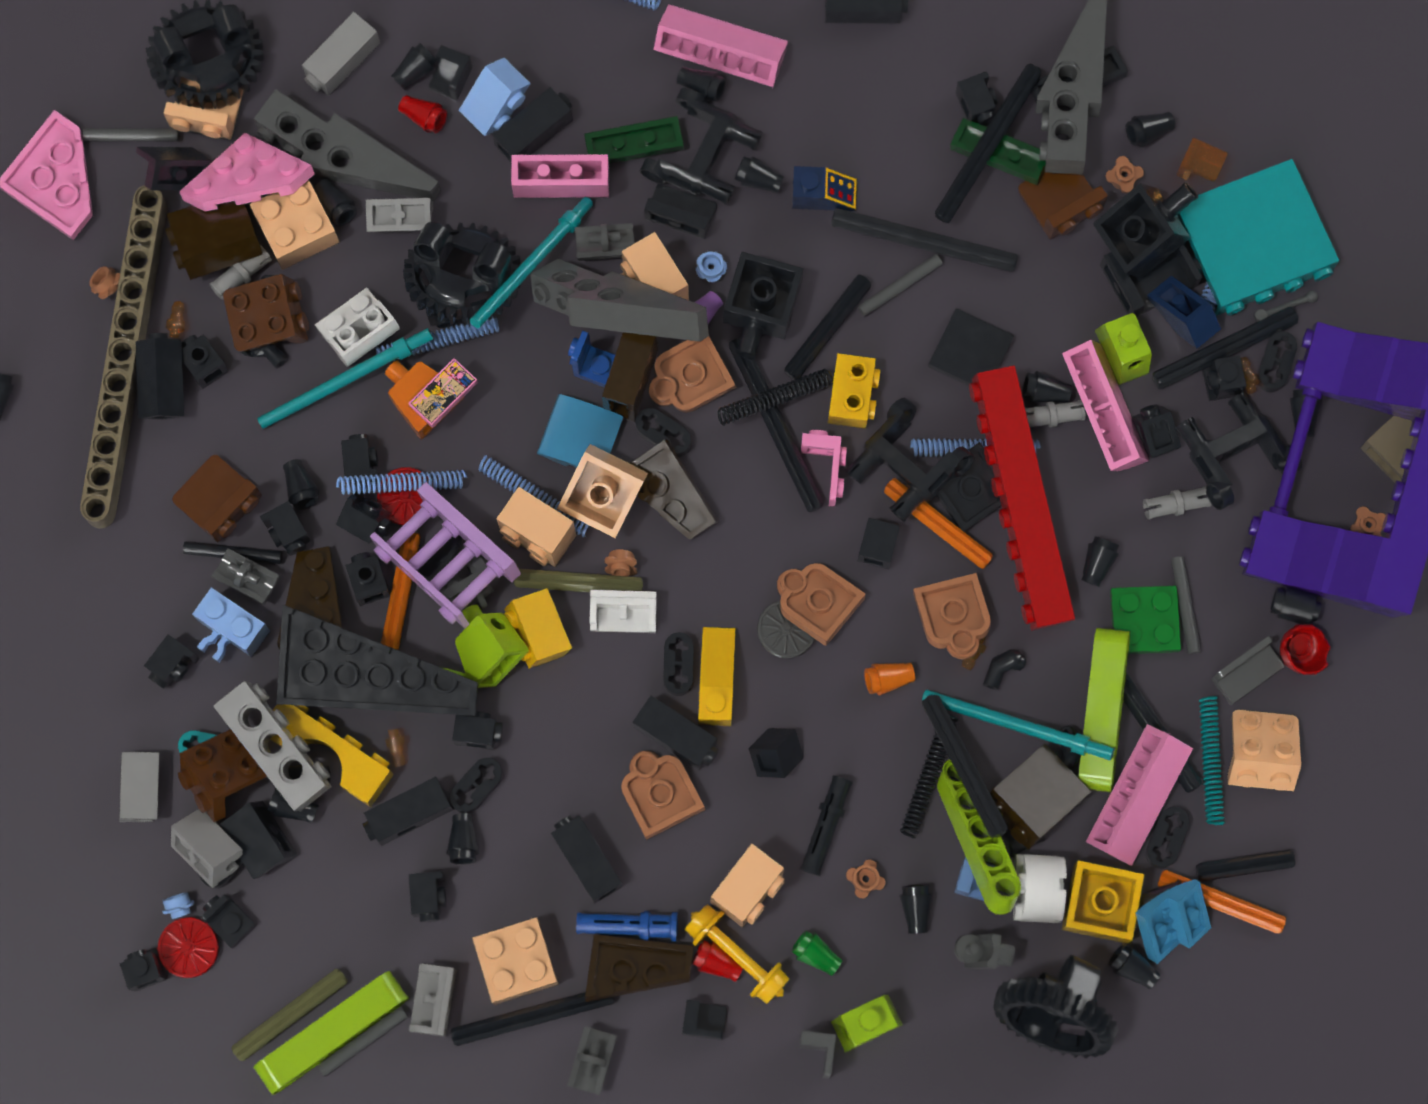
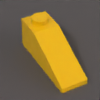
M703 627L699 725H732L735 628Z

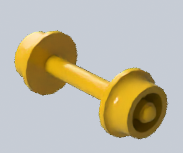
M707 904L700 912H691L692 920L685 930L693 938V945L697 946L708 936L759 982L749 996L752 998L758 997L766 1004L775 996H784L783 987L790 978L782 971V964L778 962L767 973L716 926L725 915L723 910L716 911Z

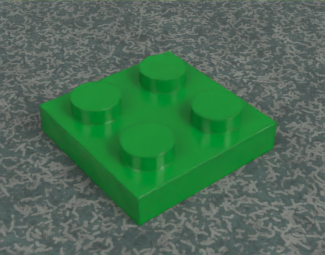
M1177 586L1110 589L1112 629L1130 631L1128 654L1175 653L1181 651Z

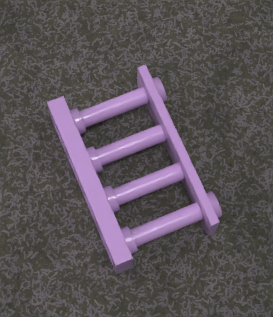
M425 482L417 490L423 500L420 504L422 508L387 542L373 532L370 538L377 546L373 551L384 563L387 564L392 561L441 606L438 611L449 623L453 624L457 621L465 629L470 624L461 611L495 577L500 578L504 575L512 583L521 572L506 553ZM438 515L444 521L442 523L443 528L407 562L396 550L430 517L434 519ZM460 535L466 541L463 544L465 548L430 582L427 581L418 570L451 537L456 538ZM482 555L488 561L485 564L487 568L450 602L439 591L473 557L478 558Z

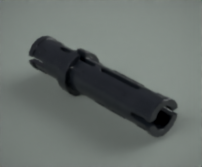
M835 775L832 776L825 801L819 805L818 809L821 812L800 870L815 876L821 875L820 872L838 821L845 814L843 807L850 787L853 784L850 780Z

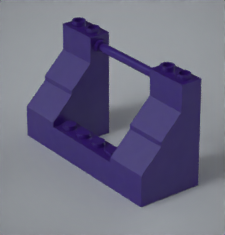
M1316 322L1312 329L1307 328L1301 345V347L1306 348L1303 360H1297L1292 378L1297 379L1295 388L1303 390L1302 395L1305 397L1274 507H1270L1269 511L1263 510L1259 512L1258 517H1252L1248 534L1253 536L1250 548L1244 547L1239 566L1244 567L1242 575L1317 594V596L1388 617L1396 618L1411 615L1428 556V343L1357 333ZM1322 396L1412 421L1409 436L1414 438L1411 448L1404 450L1400 468H1404L1402 480H1397L1392 490L1391 500H1395L1393 512L1387 513L1383 522L1382 532L1386 533L1385 537L1288 517L1289 512L1286 511L1317 399L1320 400Z

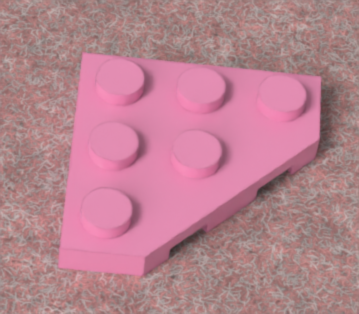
M54 110L0 177V189L72 240L77 237L93 216L85 151L80 127Z
M244 133L179 192L183 201L206 212L218 209V204L235 201L236 205L261 201V195L279 192L280 196L294 194L315 173L311 164Z

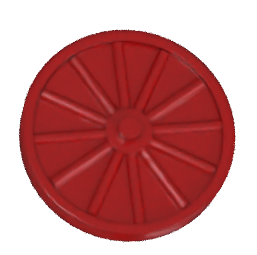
M402 467L392 470L388 475L391 473L393 475L396 473L398 475L401 473L405 475V473L410 474L411 472L413 474L416 472L420 474L421 471L415 468ZM402 477L401 492L398 491V485L396 492L393 491V488L390 493L388 489L385 493L383 490H381V493L377 491V502L382 505L383 509L391 513L389 519L395 524L404 525L422 508L420 504L423 500L417 490H413V477H411V492L408 490L407 477L406 492L403 491Z
M184 917L173 921L163 930L158 941V956L162 965L167 971L178 977L194 978L204 974L213 966L218 956L219 943L216 933L207 923L197 918Z

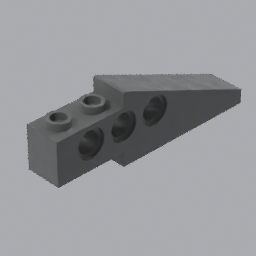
M1088 0L1037 96L1035 114H1042L1041 131H1047V141H1041L1039 160L1045 161V172L1080 175L1084 173L1088 117H1099L1102 103L1107 0ZM1067 76L1072 78L1073 81L1063 82L1060 78ZM1066 105L1071 107L1072 110L1062 111L1058 107ZM1065 134L1071 139L1063 141L1056 136Z
M277 89L274 90L253 118L258 129L257 134L271 144L276 141L284 147L282 149L284 152L311 164L315 173L312 177L413 198H430L433 202L441 192L437 180L334 113L326 123ZM295 124L298 126L292 133L283 132L287 125ZM315 141L324 143L318 150L308 149ZM346 158L350 160L345 167L339 168L334 166L338 159Z
M556 259L531 273L534 302L568 315L571 326L699 342L709 336L706 307L614 271L602 276L561 259Z

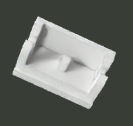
M590 590V631L656 633V592Z

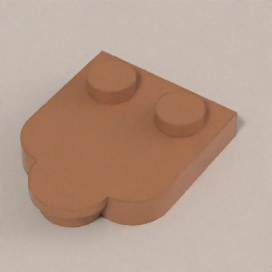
M708 336L700 342L686 340L660 354L655 362L657 376L649 385V394L651 399L660 406H670L673 404L681 412H692L737 387Z
M818 563L810 564L802 571L789 569L783 572L777 581V590L781 595L780 610L782 615L824 646L828 645L865 600L866 595L834 571Z
M977 573L914 588L913 595L928 642L939 649L947 648L949 654L957 659H968L974 656L979 648V640L983 639L990 630L991 621Z
M641 751L633 756L630 762V773L624 777L621 788L624 798L646 840L705 810V806L678 758L670 755L659 757L652 751Z

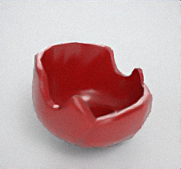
M1296 624L1283 635L1280 643V655L1284 664L1294 672L1303 675H1316L1329 665L1327 655L1331 646L1319 628L1312 624Z

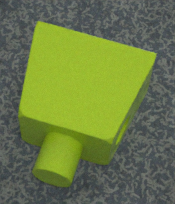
M1134 313L1107 322L1095 329V333L1104 349L1118 385L1149 373L1152 353ZM1134 362L1137 363V365L1129 367Z
M471 605L462 611L470 625L459 634L455 640V645L468 679L478 682V688L497 686L529 652V649L504 614H483L479 605Z
M889 995L880 996L831 1021L845 1053L903 1026Z

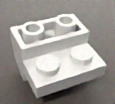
M368 288L362 290L315 324L318 331L347 367L400 330L395 318L373 296Z

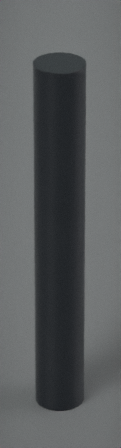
M185 541L183 545V554L223 558L227 548L255 562L281 564L282 551Z

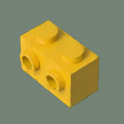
M837 353L828 424L866 429L867 420H874L876 400H870L872 388L878 389L881 369H874L876 358Z
M548 588L514 599L504 608V615L529 649V652L521 659L526 661L528 669L564 657L572 649Z

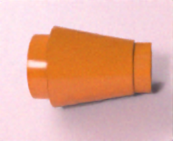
M911 663L872 664L870 668L864 670V679L868 692L870 694L877 693L880 696L914 682L915 672Z

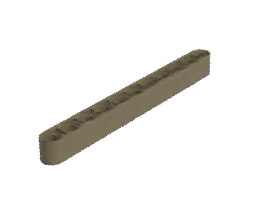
M145 185L140 186L135 191L80 504L82 516L93 527L98 529L110 526L116 516L137 393L135 342L146 339L168 211V204L161 191L150 190ZM148 199H158L155 206L151 208L144 207ZM143 229H153L149 237L139 238V233ZM145 258L148 260L144 267L140 269L133 268L134 263L138 259ZM142 289V293L138 298L128 299V295L132 290ZM127 320H137L136 326L133 329H123V325ZM132 350V354L127 360H118V355L121 351ZM117 381H126V386L122 391H112L113 385ZM114 411L121 412V417L117 422H107L110 413ZM106 443H116L115 450L112 453L102 454V448ZM109 473L110 480L107 484L103 486L96 485L97 478L101 474ZM96 505H105L104 513L101 516L91 517V511Z

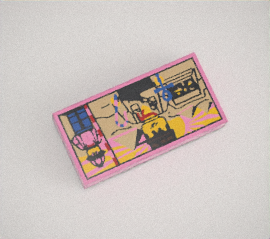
M453 358L408 404L433 428L478 381Z

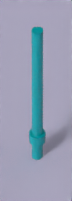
M583 197L572 210H567L559 218V224L472 316L470 323L475 328H480L567 233L575 231V227L581 224V218L592 208L593 202L591 199Z
M428 328L407 339L402 337L393 342L392 347L258 417L257 420L262 429H265L397 358L402 360L412 355V350L434 338Z
M927 689L923 694L922 701L929 695H938L947 710L1071 748V752L1085 756L1087 753L1111 761L1115 748L1091 741L1090 737L1076 733L1074 736Z

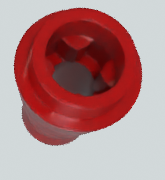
M405 95L398 106L400 113L406 115L427 133H438L443 128L447 119V111L442 108L441 104L413 98L409 95Z
M703 940L692 960V964L698 967V971L730 979L733 982L737 981L743 970L737 962L713 941L709 943Z

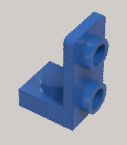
M583 330L579 339L574 337L568 351V356H571L569 364L572 365L575 377L605 388L615 355L592 347L589 332Z

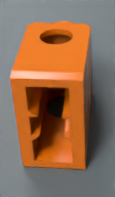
M396 360L384 373L395 384L389 390L388 395L416 435L422 440L433 428L408 403L438 372L421 361L408 370Z

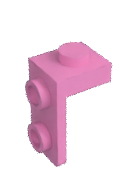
M810 430L809 434H802L801 454L833 456L829 506H835L836 497L843 498L844 478H838L839 466H845L847 447H841V436H829L828 432L823 430Z

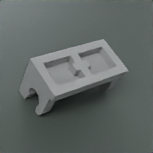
M430 198L366 199L367 232L422 231L425 224L432 222L433 201Z
M122 752L119 822H153V820H157L159 753Z
M198 809L171 826V847L212 888L238 869L239 866L233 861L242 856V849L206 813H202Z
M429 964L419 965L409 1032L446 1037L457 972L455 968Z

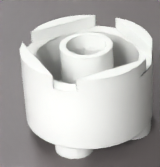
M1015 854L1014 869L1021 883V891L1013 908V920L1060 923L1063 920L1066 902V890L1064 889L1063 878L1066 879L1065 858L1049 855Z

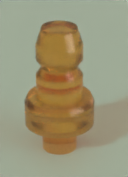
M180 301L173 303L170 318L167 319L165 326L170 331L169 336L173 338H178L179 333L185 331L186 324L183 320L185 308L184 303Z
M1242 357L1240 359L1247 385L1245 389L1251 394L1257 391L1256 385L1259 383V378L1250 368L1251 364L1248 358Z
M986 637L979 640V648L974 656L963 659L961 667L969 671L974 668L975 660L987 648L983 645Z
M398 729L388 730L390 739H385V744L387 748L390 747V752L393 755L392 762L395 767L405 765V756L403 755L405 737H399Z

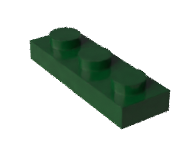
M678 116L584 133L588 155H608L609 164L684 150Z
M963 118L950 143V150L969 157L987 127ZM1007 135L1003 136L987 162V165L1035 185L1038 184L1045 170V161L1039 160V148Z

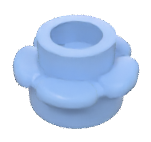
M709 251L703 253L696 261L698 265L696 267L697 275L701 279H707L708 282H716L720 280L721 275L726 273L727 263L723 261L722 255L718 252ZM712 264L714 265V268L709 269L708 266Z
M188 892L168 897L162 900L165 908L162 913H169L172 919L191 913L189 907L194 905V900H190Z

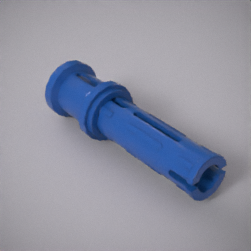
M650 911L641 912L640 915L586 914L578 912L576 933L638 935L640 939L649 941L650 938H670L672 942H677L678 912H672L671 915L651 914Z

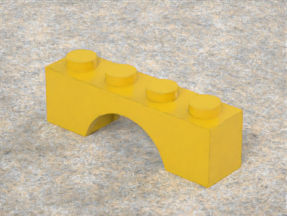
M277 704L273 711L279 709L287 718L290 724L286 728L293 737L299 735L307 745H324L337 753L342 765L340 786L369 807H372L393 776V773L387 769L390 763L376 753H373L370 757L362 752L360 749L363 745L347 734L343 739L335 734L333 731L336 726L320 716L316 721L307 715L308 707ZM274 735L270 738V740L282 747L280 736Z

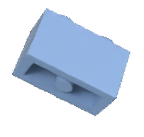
M502 58L484 67L459 111L486 136L499 130L512 119L510 116L524 102L526 98L524 93L531 83L509 61Z
M212 587L192 613L198 622L213 631L210 636L205 637L197 646L199 650L205 653L209 645L215 644L222 637L217 644L218 650L212 657L219 663L226 653V646L229 643L252 657L270 632V629L264 622Z

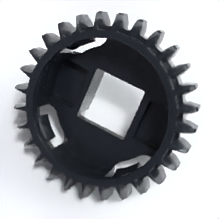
M195 0L191 9H188L184 3L181 4L182 12L179 14L171 9L172 19L169 20L168 18L161 17L163 28L154 26L153 31L155 35L148 37L151 47L146 48V53L149 57L146 61L149 69H151L149 70L151 77L156 81L159 90L164 89L167 98L174 95L177 104L186 99L187 105L192 107L194 102H199L201 109H204L206 102H211L216 109L217 101L223 100L226 105H229V97L232 95L240 100L239 89L241 88L249 92V82H257L256 73L262 72L261 62L264 61L263 42L260 39L259 30L254 29L253 20H246L245 12H240L237 5L228 4L223 6V2L219 1L216 8L211 7L210 0H206L204 7H200L197 0ZM213 28L225 53L193 65L191 55L183 39ZM247 50L249 60L247 58L244 59L238 73L235 67L243 51ZM180 76L198 82L201 93L197 92L196 87H191L184 83H181L180 87H178L175 77Z
M428 222L414 242L413 249L408 250V259H404L405 269H403L406 292L409 293L411 302H417L418 310L426 308L428 317L436 313L438 314L439 322L446 317L450 318L451 325L454 324L455 320H462L466 326L467 321L472 318L487 300L485 298L470 303V307H465V299L484 291L491 292L492 296L520 266V255H516L515 246L508 247V238L499 240L498 231L493 232L491 235L488 234L487 226L478 230L475 223L466 228L461 222L458 224L457 230H453L449 224H446L445 228L439 223ZM457 248L478 256L472 268V280L441 270L452 249ZM422 270H424L430 282L427 287L422 277H420ZM521 284L502 303V305L495 311V313L501 315L503 312V306H511L512 299L517 298L518 289H520Z
M1070 955L1067 958L1058 978L1043 972L1038 978L1033 976L1019 977L1018 981L1009 979V982L1003 981L1002 985H999L993 1005L995 1015L999 1018L1001 1024L1006 1025L1007 1030L1015 1031L1016 1036L1024 1037L1027 1039V1043L1033 1042L1039 1045V1048L1045 1047L1050 1049L1051 1052H1060L1063 1056L1071 1054L1076 1058L1081 1055L1086 1059L1089 1056L1095 1058L1099 1055H1104L1111 1049L1118 1028H1116L1117 1022L1112 1021L1113 1016L1106 1014L1105 1008L1097 1007L1098 1002L1095 998L1102 981L1099 979L1101 974L1100 968L1075 955ZM1060 1024L1081 1026L1086 1029L1084 1036L1064 1033L1058 1030Z

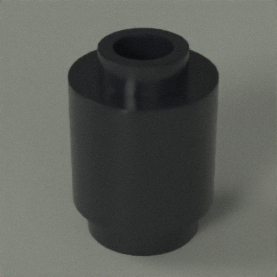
M1287 586L1285 589L1277 587L1272 599L1270 613L1277 614V618L1298 624H1310L1311 620L1317 621L1322 603L1317 602V594Z

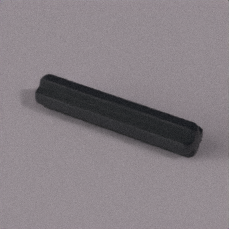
M1289 849L1197 864L1196 873L1198 880L1202 882L1294 867L1295 857L1293 851Z

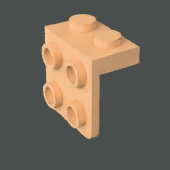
M181 77L180 84L184 83L188 86L196 87L197 92L201 93L198 82ZM239 89L240 100L233 95L230 96L229 105H226L223 100L217 101L216 109L211 102H206L204 109L200 108L199 102H194L192 107L188 106L186 99L179 104L176 101L175 103L166 102L163 114L169 126L175 130L202 133L211 138L231 139L244 90Z
M1235 710L1232 715L1233 756L1228 771V785L1294 791L1301 769L1298 718L1287 714Z

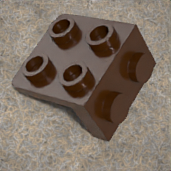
M1045 170L1037 185L1024 181L1018 187V193L1050 240L1059 234L1061 236L1068 234L1082 220L1086 218L1090 220L1099 215L1104 210L1108 197L1102 186L1093 190L1084 175L1047 173Z
M278 274L234 287L224 292V303L234 347L237 351L245 352L283 340H288L295 344L308 341L306 331H309V322L307 316L301 310L299 301L302 300V291L295 280L283 274Z
M212 455L173 495L172 500L180 510L218 543L222 538L232 533L237 526V522L245 513H250L257 506L262 494L250 480H245L218 455Z
M231 729L180 753L181 771L178 772L179 781L185 790H191L199 810L202 813L207 812L213 822L226 817V796L267 777Z

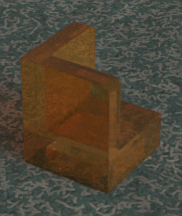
M1193 138L1176 176L1188 180L1192 172L1214 182L1228 153Z

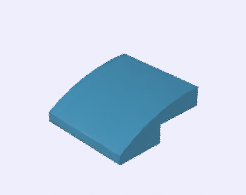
M559 394L537 454L561 465H571L577 468L590 444L611 453L624 416L591 403Z
M1195 879L1161 893L1135 913L1147 958L1157 964L1179 943L1190 949L1211 929L1201 884Z

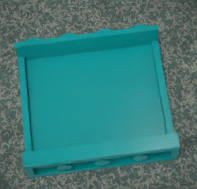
M1293 159L1199 194L1197 200H1194L1178 214L1179 221L1191 237L1188 241L1196 259L1201 265L1202 272L1218 305L1215 310L1216 316L1225 312L1228 316L1236 314L1245 309L1246 304L1256 301L1257 304L1267 302L1275 297L1274 293L1284 289L1286 293L1293 292L1304 285L1303 282L1312 278L1315 281L1326 279L1333 274V270L1339 262V258Z

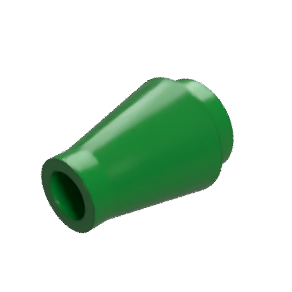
M807 930L801 934L791 950L797 956L796 960L826 972L830 976L835 974L843 961L816 932L811 934Z

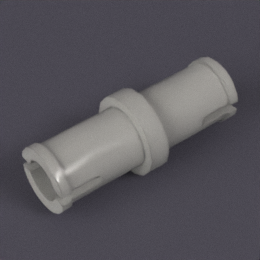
M262 246V255L232 265L225 273L209 283L212 290L221 300L224 299L223 294L226 290L238 287L243 282L245 284L249 283L252 275L272 261L270 255Z
M1082 400L1054 404L1051 401L1046 402L1045 406L1025 408L1029 427L1048 425L1052 428L1057 427V423L1083 421L1086 417L1085 408L1082 407L1084 406Z
M1203 486L1202 488L1184 492L1173 490L1170 492V495L1144 499L1143 509L1157 507L1156 509L1144 512L1146 518L1150 520L1169 514L1180 516L1184 514V511L1210 507L1212 504L1208 497L1197 498L1207 495L1206 486Z

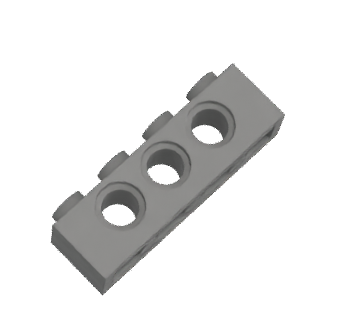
M243 681L213 705V707L294 811H302L332 787L327 780L330 774L319 761L314 763L307 755L310 749L299 735L293 737L286 728L290 723L279 709L272 710L266 702L270 697L262 686L258 683L253 685L251 682ZM258 709L262 714V721L258 726L252 727L248 722V716L251 711ZM278 735L282 739V748L273 754L269 750L268 743L271 737ZM294 761L300 762L303 768L301 776L296 780H293L288 772L289 766Z

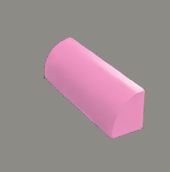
M669 4L658 24L653 50L773 87L782 65L788 41Z
M1089 340L1062 353L1110 471H1122L1150 461L1102 345Z
M1147 724L1086 842L1132 866L1193 748Z

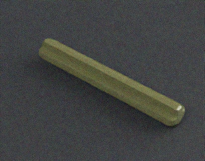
M519 569L521 574L514 580V585L520 588H548V590L589 593L590 590L643 591L642 578Z
M334 969L235 1043L231 1049L238 1060L245 1061L345 986L348 982L341 970Z

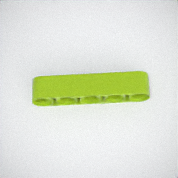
M1096 628L1083 735L1089 736L1091 741L1113 747L1115 750L1111 761L1087 753L1085 756L1081 755L1078 778L1089 790L1110 793L1113 790L1130 631Z
M949 759L944 763L938 779V792L986 906L995 914L1005 915L1011 912L1016 904L1021 891L1020 880L1002 838H991L961 780L954 781L949 778L955 777L960 780ZM961 805H967L971 809H965ZM973 833L980 834L984 838H978ZM985 862H991L996 867L988 866ZM997 891H1003L1007 893L1008 896H1002Z
M387 971L264 1057L253 1068L271 1095H275L399 1008L409 998L392 973Z

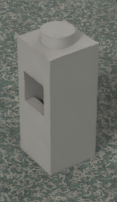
M353 12L302 64L306 75L304 78L306 83L318 92L321 89L329 96L380 44L377 31Z

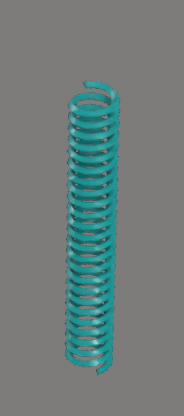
M1209 696L1199 700L1201 703L1199 705L1201 708L1199 711L1201 715L1199 717L1202 719L1200 721L1202 724L1200 726L1202 729L1200 732L1202 736L1200 738L1203 740L1201 742L1203 744L1201 749L1204 750L1202 752L1204 755L1202 757L1204 760L1202 763L1204 767L1202 769L1205 771L1203 773L1205 776L1203 778L1205 781L1203 784L1205 788L1203 790L1206 792L1204 796L1207 797L1204 799L1206 802L1204 805L1206 807L1205 812L1207 813L1205 817L1208 818L1205 822L1212 825H1224V821H1213L1223 820L1224 816L1211 815L1224 814L1225 812L1210 811L1224 808V806H1212L1213 804H1223L1224 801L1222 800L1214 801L1212 799H1222L1224 796L1210 795L1223 793L1222 790H1209L1223 787L1222 785H1210L1212 783H1222L1221 779H1210L1221 778L1222 775L1209 773H1219L1222 770L1208 768L1221 767L1222 765L1208 764L1221 761L1219 758L1209 759L1210 757H1220V753H1208L1219 752L1220 748H1207L1220 746L1221 744L1206 743L1220 740V738H1206L1220 735L1218 732L1207 733L1208 731H1218L1220 729L1218 727H1206L1219 725L1218 722H1205L1219 719L1218 717H1204L1219 714L1218 712H1204L1218 709L1217 706L1205 707L1206 705L1218 704L1217 701L1205 702V700H1216L1218 698L1217 696Z

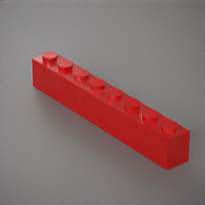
M1015 365L977 373L972 378V383L969 384V392L972 402H977L980 412L976 417L977 426L980 434H985L987 446L984 447L986 463L988 466L992 465L995 478L991 479V484L995 497H1000L1002 509L999 510V519L1002 528H1007L1010 541L1006 542L1007 553L1011 561L1015 560L1017 573H1014L1015 586L1018 592H1022L1025 605L1021 606L1023 620L1025 624H1030L1031 631L1069 623L1075 620Z

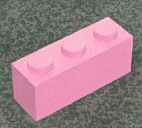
M512 155L511 186L514 198L609 197L608 155Z

